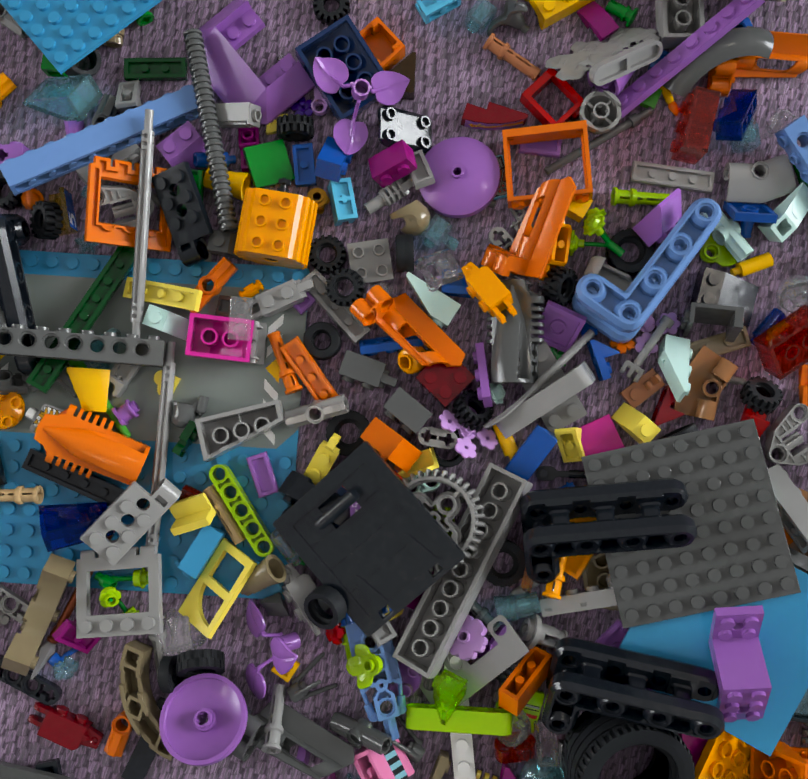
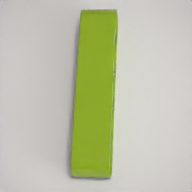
M225 464L214 465L209 471V478L254 552L260 557L270 555L275 550V540L229 466ZM219 468L225 471V477L222 480L216 477V471ZM229 486H233L236 489V495L233 498L227 495ZM240 504L247 507V514L245 516L238 513ZM251 522L258 525V533L253 534L250 532L249 525ZM261 541L269 543L270 549L268 552L261 550Z
M425 703L406 704V728L410 730L496 736L512 735V713L503 708Z

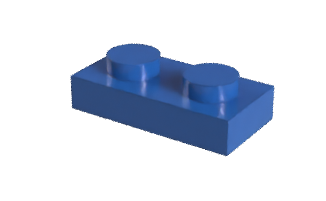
M313 144L292 145L296 187L317 186Z

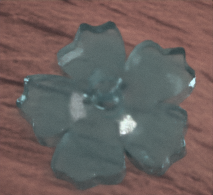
M69 655L64 657L63 662L54 663V678L57 680L63 678L65 680L70 679L74 676L73 672L77 671L79 662Z

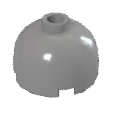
M603 90V92L593 91L587 95L580 106L579 112L580 121L587 120V131L593 134L609 132L616 127L622 116L620 100L615 94Z

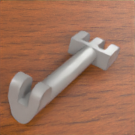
M665 315L660 319V324L634 362L626 360L619 370L623 374L627 368H630L626 375L628 378H631L634 372H636L637 375L633 380L636 383L645 373V370L640 368L666 328L671 329L675 323Z

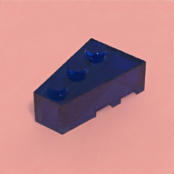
M107 503L38 505L40 530L47 552L84 543L80 540V536L108 508ZM108 531L106 537L114 535V531Z

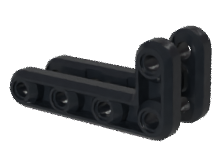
M0 214V306L4 312L7 327H11L12 324L26 325V329H35L36 323L18 247L25 245L30 239V229L26 219L18 214ZM3 334L0 338L2 345H6L11 341L10 334ZM26 336L23 340V344L26 347L32 346L35 342L34 336ZM14 356L17 370L23 374H31L41 358Z
M674 478L541 489L527 492L520 499L519 503L527 576L539 584H547L554 581L560 572L559 557L678 548L691 544L698 534L695 521L684 514L661 515L660 513L678 509L687 502L688 494L685 484ZM642 513V516L638 518L615 519V516L621 514ZM574 518H597V520L591 522L575 523L569 521Z
M575 637L562 638L554 646L546 679L548 692L542 712V723L550 732L566 734L571 731L576 725L579 711L585 710L701 739H714L723 733L725 721L722 711L710 704L695 701H713L718 698L717 679L715 671L712 669ZM606 679H610V680H614V681H619V682L625 683V684H620V683L608 681V680H606ZM647 688L653 689V690H657V691H661V692H665V693L672 694V695H667V694H663V693H659V692H654V691H652V690H648Z

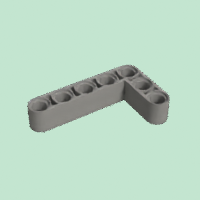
M583 361L564 376L522 402L496 425L505 439L590 386L597 377L586 361Z

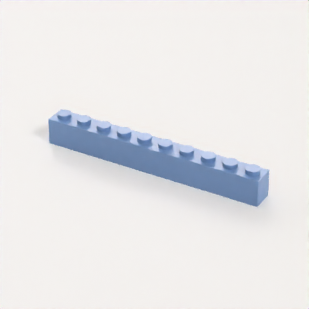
M185 85L178 91L166 93L161 98L147 101L137 108L127 109L120 115L108 117L103 122L89 125L79 132L69 133L64 138L55 142L50 141L38 149L26 151L21 156L6 159L0 164V170L14 196L93 163L94 156L108 157L131 145L141 143L145 109L154 110L153 131L155 136L179 127L187 121L190 122L199 118L193 85Z

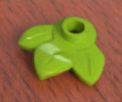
M711 233L705 245L700 249V258L706 263H717L722 267L736 264L737 261L724 245L717 244ZM706 252H712L713 256H708Z
M356 644V656L348 659L346 669L350 675L357 676L358 688L365 689L372 685L374 676L381 672L383 662L378 655L371 654L368 646Z

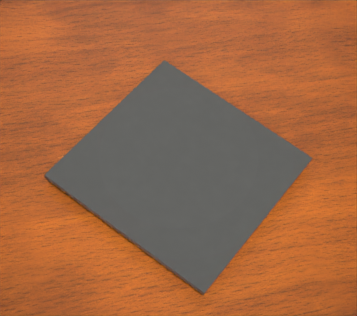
M754 418L581 457L588 485L674 478L683 482L688 494L687 502L678 509L660 513L661 515L684 514L691 517L695 521L698 533L694 541L685 547L605 553L623 629L714 610V608L732 607L801 593ZM642 513L621 514L615 516V519L638 518L642 516Z

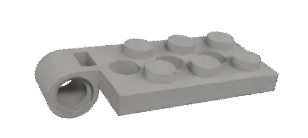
M167 478L162 479L152 490L151 494L137 482L133 481L80 536V540L114 566L177 501L182 491ZM145 498L150 504L147 508L143 509L137 506V501ZM126 514H130L134 517V521L131 524H124L121 518ZM114 530L118 532L119 537L116 540H109L106 537V533Z

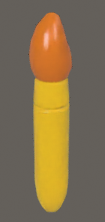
M661 86L660 89L669 110L675 116H678V105L674 101L670 90Z

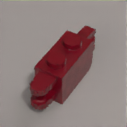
M35 702L33 708L45 714L44 718L31 714L27 719L30 723L40 727L37 735L71 751L78 749L81 745L94 749L100 746L104 734L92 727L94 722L89 721L86 715L74 714L64 705L52 707L41 702Z

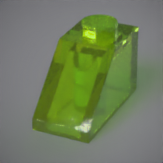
M444 669L440 676L437 675L432 683L434 703L440 722L443 725H446L466 695L468 680L447 669Z

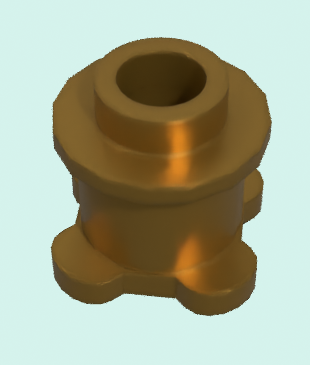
M313 188L307 194V197L318 204L317 214H323L325 206L330 203L326 192L321 188Z

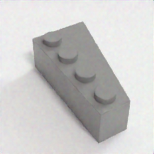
M274 400L195 419L203 460L210 462L285 423L282 402Z

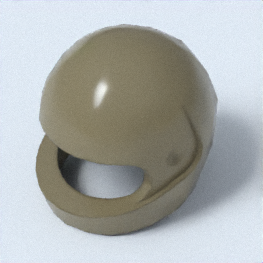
M415 200L389 214L391 219L403 218L406 225L401 229L405 234L421 235L430 225V213L419 200Z

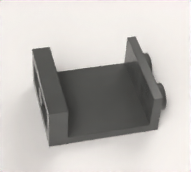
M691 302L689 308L684 310V315L680 320V329L683 330L682 337L688 336L693 323L726 326L725 341L734 342L743 329L744 307Z

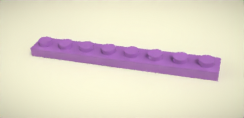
M733 0L620 93L617 98L621 102V117H625L765 3V0Z

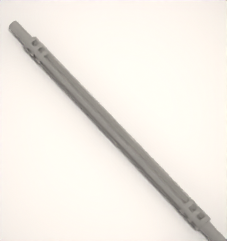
M145 109L144 130L141 132L130 322H132L131 334L139 335V338L144 316L155 136L153 131L154 110Z
M167 341L166 361L163 362L151 492L165 478L176 369V363H174L176 342ZM161 517L146 534L145 546L156 545L157 553Z

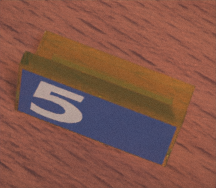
M59 187L60 193L49 195V201L58 203L61 207L60 210L63 211L61 214L64 218L61 221L63 228H60L62 232L59 236L78 233L72 194L64 187Z

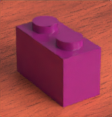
M403 139L368 159L372 179L382 188L391 185L393 182L418 169L413 149Z

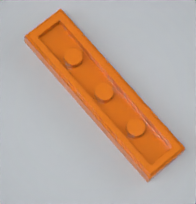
M298 336L279 348L315 400H324L338 396Z

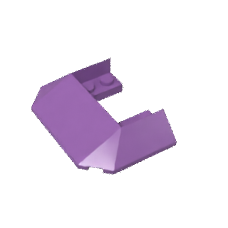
M233 0L199 28L202 31L211 86L223 103L250 102L260 106L262 113L260 125H268L311 91L315 84L300 62H296L290 53L259 78L255 75L236 50L266 26L251 8L248 0Z

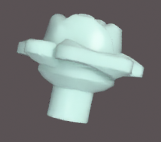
M490 384L492 400L496 405L499 403L503 404V399L506 395L501 384Z

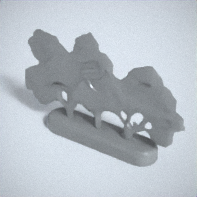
M641 27L619 28L617 32L609 36L608 42L602 43L598 40L590 42L576 41L570 48L573 54L558 55L546 60L545 67L552 69L560 68L556 77L562 81L578 80L584 76L586 71H589V80L597 86H603L656 61L663 52V44L659 41L660 37L655 35L658 31L656 29H643ZM636 42L637 45L631 47L630 43Z

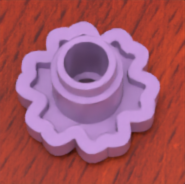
M467 615L450 649V653L465 661L474 660L477 658V653H483L488 643V639L485 637L487 628L483 622Z

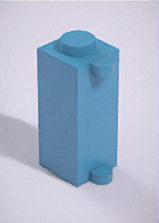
M212 523L209 526L202 527L182 561L176 559L174 562L178 566L177 568L182 570L181 574L189 579L198 578L227 532Z

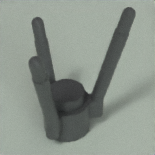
M321 652L296 678L291 680L292 685L287 688V692L294 703L300 700L304 701L309 697L338 686L337 683L309 692L310 689L321 684V680L319 679L309 685L305 681L300 682L325 655L324 652Z
M398 716L396 718L414 741H408L405 746L395 740L392 741V744L404 751L408 759L417 764L425 753V748L421 746L423 741L412 730L407 729L406 722L401 716Z

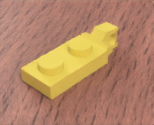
M335 432L328 442L325 440L321 442L303 474L309 477L315 485L329 474L340 454V449L336 446L341 436Z

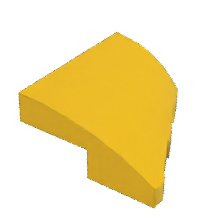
M67 367L66 372L70 377L81 408L85 409L84 412L106 413L110 370Z

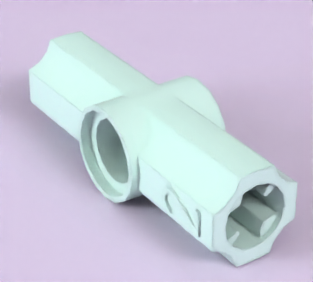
M722 212L719 223L712 231V237L717 244L724 245L736 261L740 262L754 250L741 235L739 224L733 219L729 220ZM700 213V215L708 218V215L706 213Z

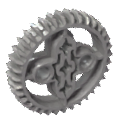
M426 469L425 476L420 470L417 472L418 478L415 474H410L411 482L407 478H403V483L409 490L428 482L444 483L456 490L455 493L443 492L434 501L422 492H414L413 494L432 516L437 517L435 520L445 532L453 533L451 535L453 541L464 552L465 557L470 558L471 554L468 549L471 551L477 550L472 543L479 544L481 542L480 539L476 538V534L483 535L484 533L481 530H477L478 526H485L484 522H478V518L485 517V514H478L477 510L483 508V505H475V502L479 501L480 498L478 496L471 497L476 492L475 489L467 491L470 484L466 482L461 485L463 482L462 477L454 481L455 473H451L447 478V470H443L441 476L439 469H434L433 475L431 469ZM461 496L465 499L471 515L470 531L464 544H461L462 533L460 528L452 521L461 510ZM447 498L453 502V508L450 511L444 508V501ZM430 507H437L438 511H433ZM463 559L459 563L463 564L465 563V560ZM438 563L433 566L436 573L441 570V566Z

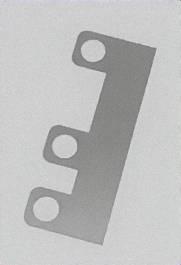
M498 615L487 625L488 631L498 645L472 665L468 661L462 660V667L459 670H454L450 666V659L454 655L450 653L446 657L444 664L454 678L451 680V683L449 682L443 686L437 677L433 678L436 683L435 689L428 691L423 686V681L426 677L422 676L420 689L430 704L452 705L451 700L453 698L454 705H461L529 652V649L503 615ZM498 621L503 622L507 627L506 633L501 636L497 635L493 630L494 624Z

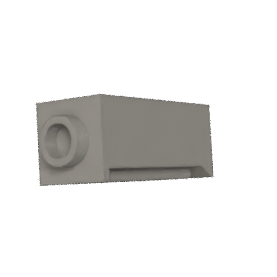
M250 102L214 104L220 128H260L262 118L260 106Z

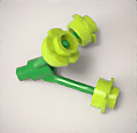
M145 568L134 570L133 576L110 577L101 572L96 573L94 579L103 588L99 596L101 606L107 608L118 604L123 613L139 612L134 606L126 608L120 599L121 593L117 591L116 586L118 581H133L135 587L144 589L146 584H148V571H145Z

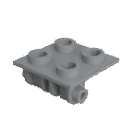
M388 238L347 244L350 269L361 275L363 282L371 283L394 279Z

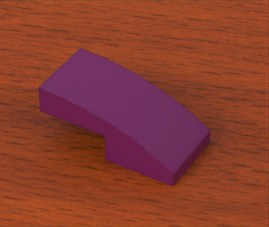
M594 0L576 12L587 29L591 28L600 42L619 29V26L612 17Z

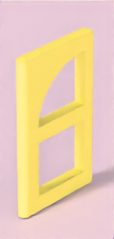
M223 538L178 612L206 638L212 639L257 563L227 538ZM227 552L245 566L230 591L212 577ZM206 586L224 600L210 624L207 623L202 609V598Z

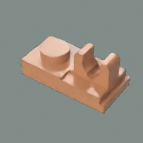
M651 368L643 374L638 383L633 382L622 390L620 395L628 405L636 408L661 389L665 383L661 376Z

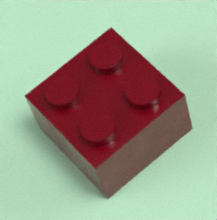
M442 363L426 366L415 379L445 408L474 380L475 376L463 364L461 367H446Z

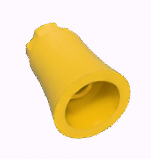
M208 168L205 171L203 185L213 190L211 186L212 181L210 180L211 175L209 174L210 169ZM228 171L229 179L227 180L230 181L229 186L232 189L230 192L234 198L243 201L245 189L251 187V175L245 172Z

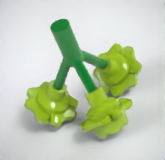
M598 207L590 209L585 214L586 218L583 220V234L589 236L596 234L605 243L585 242L584 239H578L577 235H575V230H572L569 248L570 256L573 255L578 247L584 248V246L607 247L619 257L623 255L625 250L610 240L603 228L605 225L604 216L607 214L605 209L599 210Z

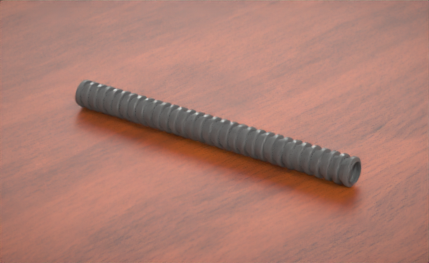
M191 28L186 30L183 36L185 38L184 42L186 44L189 68L191 69L190 74L192 75L195 99L197 100L196 105L198 106L200 128L203 131L205 155L208 156L206 160L210 169L212 192L215 194L213 198L216 200V212L219 213L217 214V218L220 219L218 224L221 226L219 230L223 233H231L238 229L235 218L236 212H234L235 206L232 205L234 203V200L231 199L233 197L230 192L232 189L229 186L230 181L227 180L229 175L227 174V163L224 161L226 157L223 155L224 149L221 142L219 120L215 111L216 106L214 105L215 100L213 98V88L205 55L204 40L201 30Z

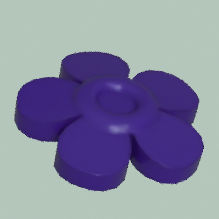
M302 97L291 106V110L295 111V115L305 114L307 117L313 114L311 108L312 100L306 101L305 97Z

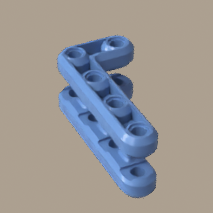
M700 198L694 201L627 290H621L597 274L583 276L579 279L575 288V294L571 303L572 310L587 317L586 323L616 343L631 341L706 243L710 234L722 217V210L719 204L709 198ZM700 212L706 213L708 218L700 215Z

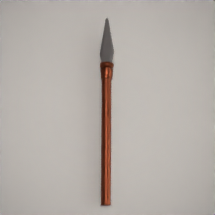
M108 531L106 537L111 540L115 531ZM90 571V578L94 571ZM76 588L57 624L39 649L38 657L40 658L32 672L31 680L35 678L55 653L56 644L59 642L55 641L52 635L66 619L70 618L76 606Z

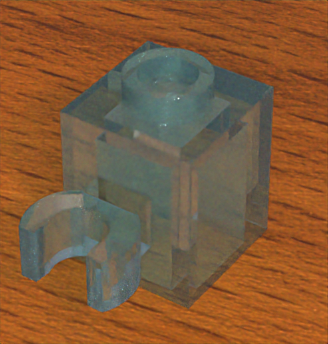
M436 214L421 234L422 243L429 249L434 247L438 250L442 243H444L448 248L455 251L459 245V241L449 235L453 226Z

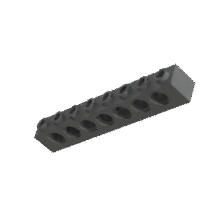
M0 323V338L3 334L11 335L10 343L2 345L0 342V355L163 368L165 341L160 340L161 337L147 336V339H141L136 334H125V337H117V333L103 332V335H94V331L91 330L71 333L72 329L58 328V331H49V327L35 326V329H26V325L12 324L11 327H2V323ZM26 336H34L35 342L32 346H24L23 340ZM52 337L57 338L58 345L52 349L47 348V340ZM74 339L81 342L78 350H71L69 348V343ZM96 341L104 344L103 350L100 352H94L91 349L92 344ZM118 343H123L126 346V351L122 354L114 352V346ZM139 345H145L148 348V353L144 356H139L136 353V348Z

